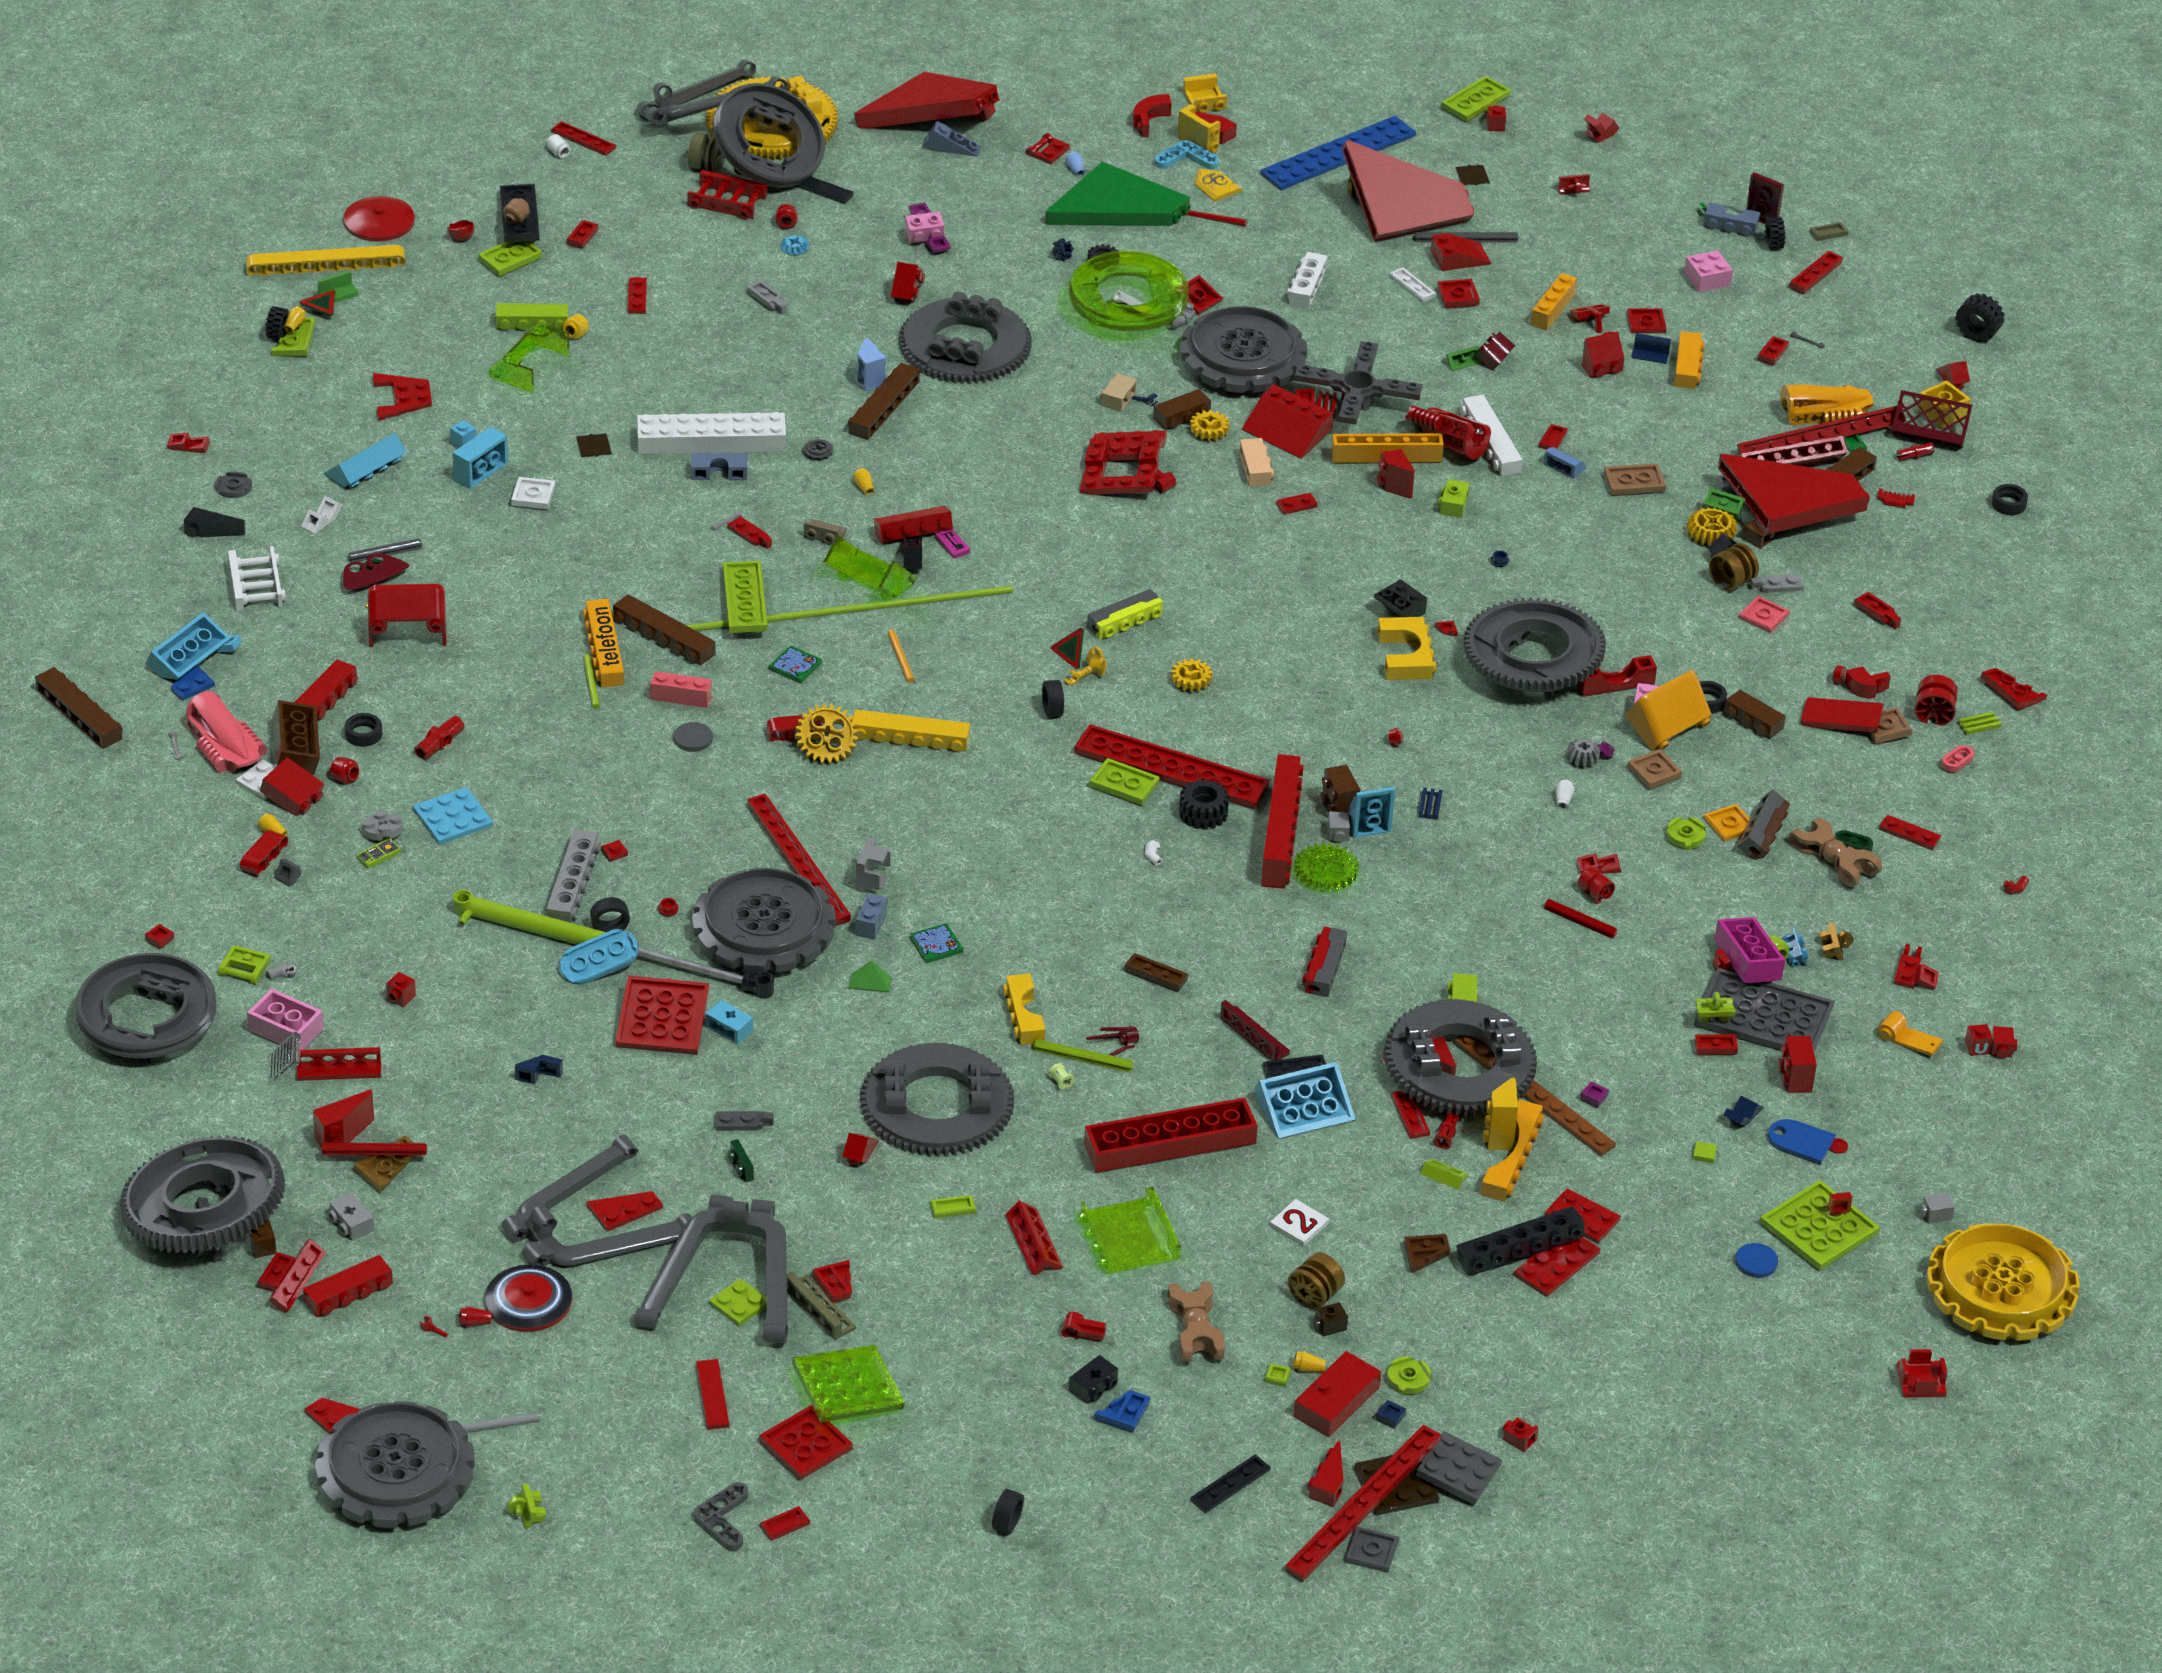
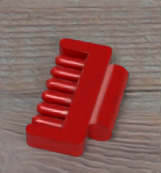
M1879 488L1877 500L1884 501L1883 505L1905 508L1906 505H1914L1916 495L1912 494L1911 499L1909 494L1907 496L1902 494L1901 497V493L1893 492L1892 495V492L1889 491L1887 495L1886 490L1883 493V489Z

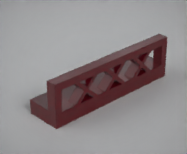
M1227 1000L1221 1002L1220 1019L1271 1061L1281 1060L1290 1055V1050L1240 1008L1236 1005L1233 1006Z

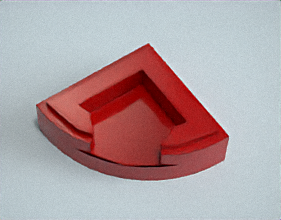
M1454 621L1435 622V627L1439 632L1448 636H1458Z

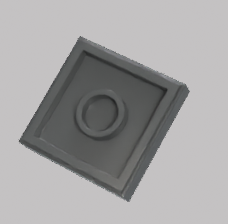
M1356 1527L1345 1563L1389 1573L1400 1537Z

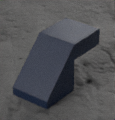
M541 1055L517 1063L515 1065V1080L535 1084L540 1074L561 1078L563 1074V1059Z
M1740 1096L1734 1109L1726 1108L1723 1115L1743 1126H1747L1764 1107L1746 1097Z

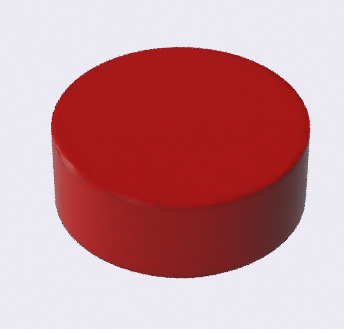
M1837 665L1835 667L1832 678L1834 684L1841 685L1846 674L1845 666Z

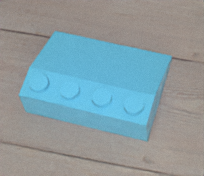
M1337 1062L1263 1079L1254 1088L1260 1107L1278 1139L1356 1120Z

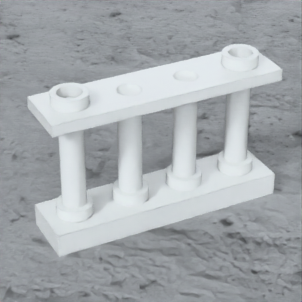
M270 546V556L241 559L236 556V550L228 551L236 611H244V605H247L248 602L276 599L278 600V606L283 607L282 601L286 600L285 589L280 587L277 565H280L279 554H275L274 546ZM272 564V568L242 571L243 566ZM274 576V580L249 583H244L243 581L244 578ZM276 588V592L251 595H246L245 590Z

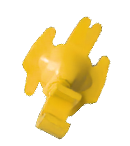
M1094 646L1089 650L1086 657L1087 667L1078 672L1070 670L1072 677L1064 679L1069 686L1077 683L1080 678L1091 672L1098 673L1097 676L1099 678L1105 674L1107 660L1104 657L1103 651L1098 646Z

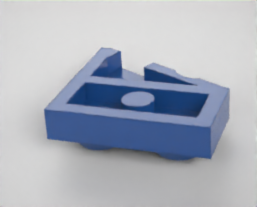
M197 665L171 686V691L181 701H184L214 687L215 682Z
M1129 1390L1121 1398L1110 1402L1109 1407L1105 1410H1097L1094 1414V1420L1134 1432L1150 1404V1396Z

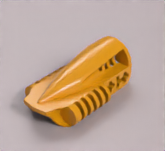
M1808 384L1783 385L1780 394L1782 407L1788 409L1787 419L1790 425L1826 423L1866 413L1874 405L1873 397L1867 389H1858L1851 385H1844V387Z

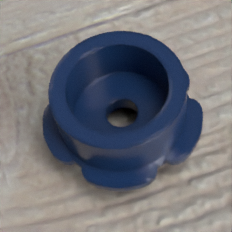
M1501 550L1495 551L1491 561L1496 566H1506L1509 562L1508 554Z

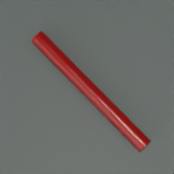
M1189 210L1187 214L1184 213V215L1229 224L1246 226L1247 219Z

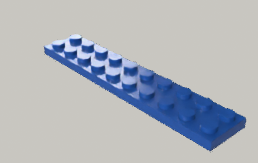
M1395 115L1260 170V174L1282 191L1346 165L1341 150L1345 141L1349 140L1380 151L1415 137L1416 131Z

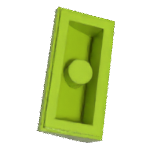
M1435 1159L1424 1162L1421 1170V1175L1457 1190L1469 1175L1462 1170Z

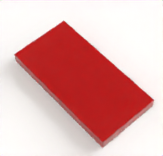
M1807 697L1801 725L1815 728L1877 733L1884 703Z

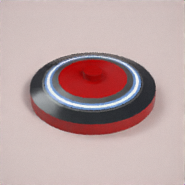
M531 1264L519 1265L502 1271L491 1280L485 1292V1305L487 1311H491V1318L499 1325L514 1331L535 1332L556 1325L568 1314L572 1305V1290L566 1278L551 1268L541 1265L532 1266Z

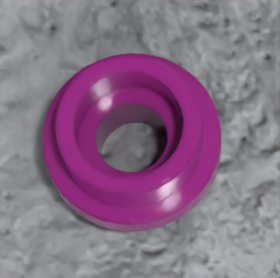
M1602 741L1601 744L1597 745L1600 755L1604 758L1608 756L1612 758L1614 756L1615 749L1607 742Z

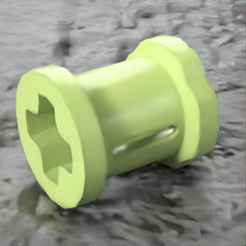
M1062 1063L1053 1065L1049 1070L1048 1076L1058 1083L1060 1090L1074 1084V1076L1067 1073Z

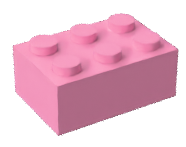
M272 988L247 1012L249 1031L282 1046L286 1042L285 1047H287L289 1039V1049L292 1036L291 1050L293 1051L304 1050L324 1029L322 1010Z

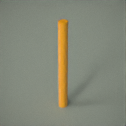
M889 630L888 636L907 682H913L915 679L895 630Z

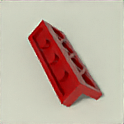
M380 1047L296 1050L297 1081L381 1078ZM376 1054L377 1059H367L365 1056ZM348 1055L355 1057L353 1060L344 1059ZM331 1056L334 1059L332 1061H325L323 1058ZM301 1057H311L313 1060L301 1062Z
M1019 1200L1005 1215L1031 1273L1034 1275L1040 1274L1047 1266L1055 1270L1062 1269L1063 1265L1037 1208Z

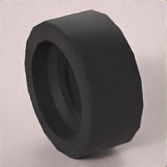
M2002 484L1995 488L1992 506L1997 512L2014 516L2025 511L2028 494L2022 487L2014 484ZM2001 497H2012L2017 499L2018 502H2008L2001 499Z
M1060 680L1043 681L1042 703L1047 717L1062 716L1064 713V692Z
M1701 681L1700 685L1704 694H1713L1719 698L1713 701L1706 700L1711 714L1722 711L1725 708L1727 699L1726 689L1714 681Z
M358 713L346 720L345 736L350 744L360 747L372 746L382 738V723L376 715ZM359 726H370L374 728V730L369 733H357L353 731L354 728H357Z
M603 898L597 901L590 910L592 926L596 930L609 932L614 929L624 930L630 922L628 906L619 898ZM607 912L621 913L614 920L604 921L599 919L600 916Z
M1005 1489L1002 1492L992 1518L993 1529L1007 1534L1013 1532L1023 1510V1494L1010 1489Z

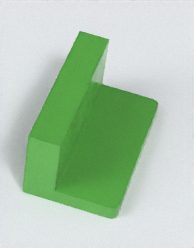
M350 271L317 281L318 295L335 290V303L359 296L357 289L352 284V273Z
M1710 488L1703 504L1705 509L1707 507L1714 509L1715 507L1717 510L1727 511L1729 515H1733L1737 522H1740V513L1744 506L1745 498Z

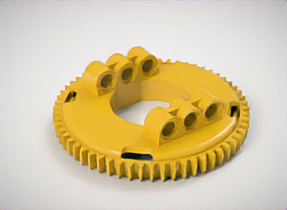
M802 75L787 78L785 80L788 84L787 91L794 94L811 109L820 125H822L824 119H829V123L826 122L824 127L821 126L825 144H827V141H830L837 129L838 112L836 104H834V101H831V97H828V94H824L823 90L819 91V87L814 88V85L806 83ZM762 76L761 78L755 77V79L748 78V80H742V82L737 81L735 85L731 84V87L726 86L725 90L721 89V93L717 92V95L728 93L744 84L765 83L771 77L764 78ZM778 81L775 84V86L780 87V81ZM717 107L706 111V124L710 136L714 135L713 119ZM743 116L742 130L747 141L763 144V148L750 146L746 152L762 158L765 157L767 160L773 158L774 161L776 158H780L782 161L783 157L787 158L796 153L797 140L793 130L785 133L780 132L773 126L760 125L757 120H748Z

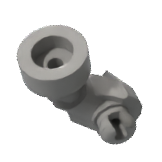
M1186 302L1184 306L1179 307L1178 312L1170 311L1166 317V327L1176 330L1180 326L1187 325L1195 315L1194 305Z

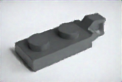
M716 1111V1131L762 1129L763 1126L774 1125V1113Z

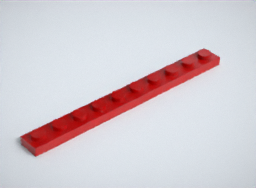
M1897 406L1737 444L1739 456L1741 453L1838 436L1847 437L1889 427L1893 424ZM1904 413L1899 415L1898 422H1906Z
M764 793L748 798L747 805L794 872L811 880V884L814 887H821L830 897V905H833L835 909L836 925L851 921L850 912L768 796Z
M1423 1424L1285 1565L1286 1571L1304 1582L1441 1441V1434Z

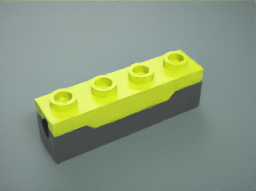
M1148 589L1089 613L1087 628L1099 639L1109 638L1113 634L1126 631L1132 626L1141 625L1149 619L1158 618L1163 613V600L1151 589Z

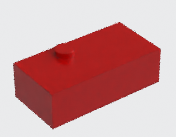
M1345 1351L1295 1400L1293 1417L1323 1435L1330 1437L1380 1388L1382 1371Z

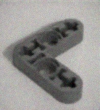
M735 1482L698 1505L694 1510V1521L728 1551H737L742 1548L743 1535L722 1516L747 1500L748 1487L746 1484ZM725 1502L727 1505L725 1507H717L715 1504ZM715 1526H722L725 1529L722 1531H715L712 1528Z

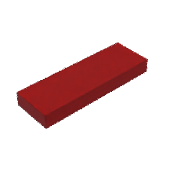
M1403 1091L1392 1092V1099L1409 1138L1430 1136V1130L1418 1103H1416V1098L1410 1099V1093L1404 1094Z

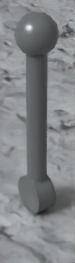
M1795 331L1790 334L1792 338H1798L1822 349L1825 347L1823 343H1816L1798 335Z

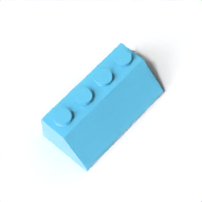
M394 433L323 474L343 488L347 485L352 488L360 483L358 479L363 477L366 480L374 475L372 471L377 469L380 472L388 467V462L391 461L394 464L401 460V455L406 453V450L397 434Z
M203 612L152 650L146 665L159 677L178 680L231 638Z

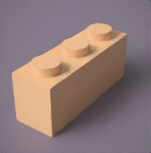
M1262 438L1240 439L1239 453L1249 487L1271 485V479H1274V469L1270 468L1271 459L1270 456L1267 457V445L1263 444Z

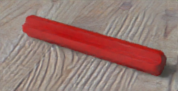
M1548 899L1545 902V910L1609 938H1614L1617 934L1616 927L1552 899Z

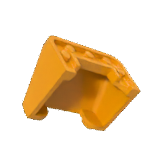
M1689 670L1640 697L1625 716L1648 748L1654 751L1658 748L1661 750L1665 749L1672 737L1694 725L1696 727L1701 726L1702 728L1707 726L1711 722L1712 714L1697 675L1693 670Z

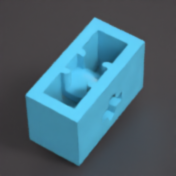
M722 1000L705 1013L706 1027L736 1044H739L753 1032V1017Z

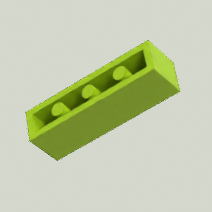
M496 303V329L563 330L562 325L569 318V304Z

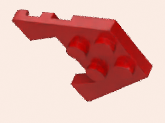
M373 373L374 387L394 386L396 405L377 406L378 421L385 420V418L391 416H399L401 413L408 411L413 412L432 406L428 379Z

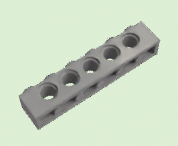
M574 829L546 909L548 917L572 923L573 919H577V905L581 906L582 892H586L587 889L586 879L591 878V866H595L596 863L595 853L600 852L601 841H598V832Z

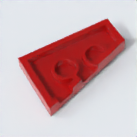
M1998 668L1983 671L1980 678L2017 709L2037 704L2047 698V694L2043 692L2038 694L2032 690V686L2015 682V677Z
M653 1191L586 1201L588 1209L607 1232L663 1209V1203Z

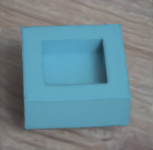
M230 635L231 639L222 645L217 652L232 653L236 651L242 642L241 636Z

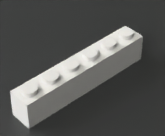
M1478 395L1463 398V404L1460 407L1461 415L1487 424L1491 428V437L1486 455L1487 459L1493 462L1494 470L1498 471L1500 476L1521 473L1523 459L1485 396Z

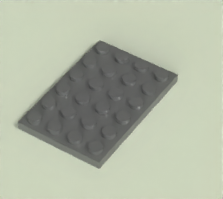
M1718 968L1704 999L1713 998L1714 992H1719L1720 998H1732L1736 1011L1735 1016H1731L1729 1022H1721L1718 1020V1017H1711L1709 1022L1701 1023L1697 1013L1694 1025L1723 1034H1736L1737 1038L1781 1050L1782 1045H1785L1786 1036H1811L1815 1053L1834 1008L1835 1001L1770 982L1744 983L1737 973Z

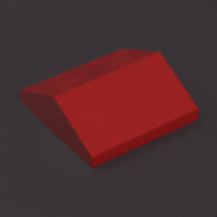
M1200 275L1176 288L1174 291L1182 306L1186 302L1194 305L1193 310H1195L1197 315L1223 300V297Z

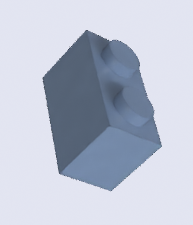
M868 893L856 918V936L876 939L887 916V897Z

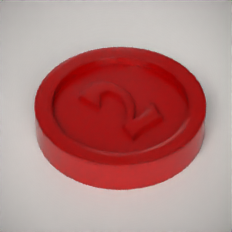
M1835 1138L1829 1150L1836 1154L1845 1153L1848 1150V1143L1844 1139Z

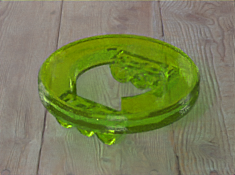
M1112 251L1094 256L1075 269L1069 282V299L1073 308L1083 318L1088 320L1089 324H1091L1090 327L1101 326L1118 331H1145L1164 326L1179 317L1186 308L1189 288L1184 274L1175 265L1159 256L1139 251ZM1117 276L1141 277L1147 280L1149 292L1153 300L1139 305H1123L1107 300L1105 305L1098 286L1105 280Z

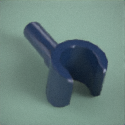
M1155 393L1150 394L1148 397L1132 396V400L1145 402L1148 405L1158 396ZM1155 401L1150 406H1154L1158 401Z

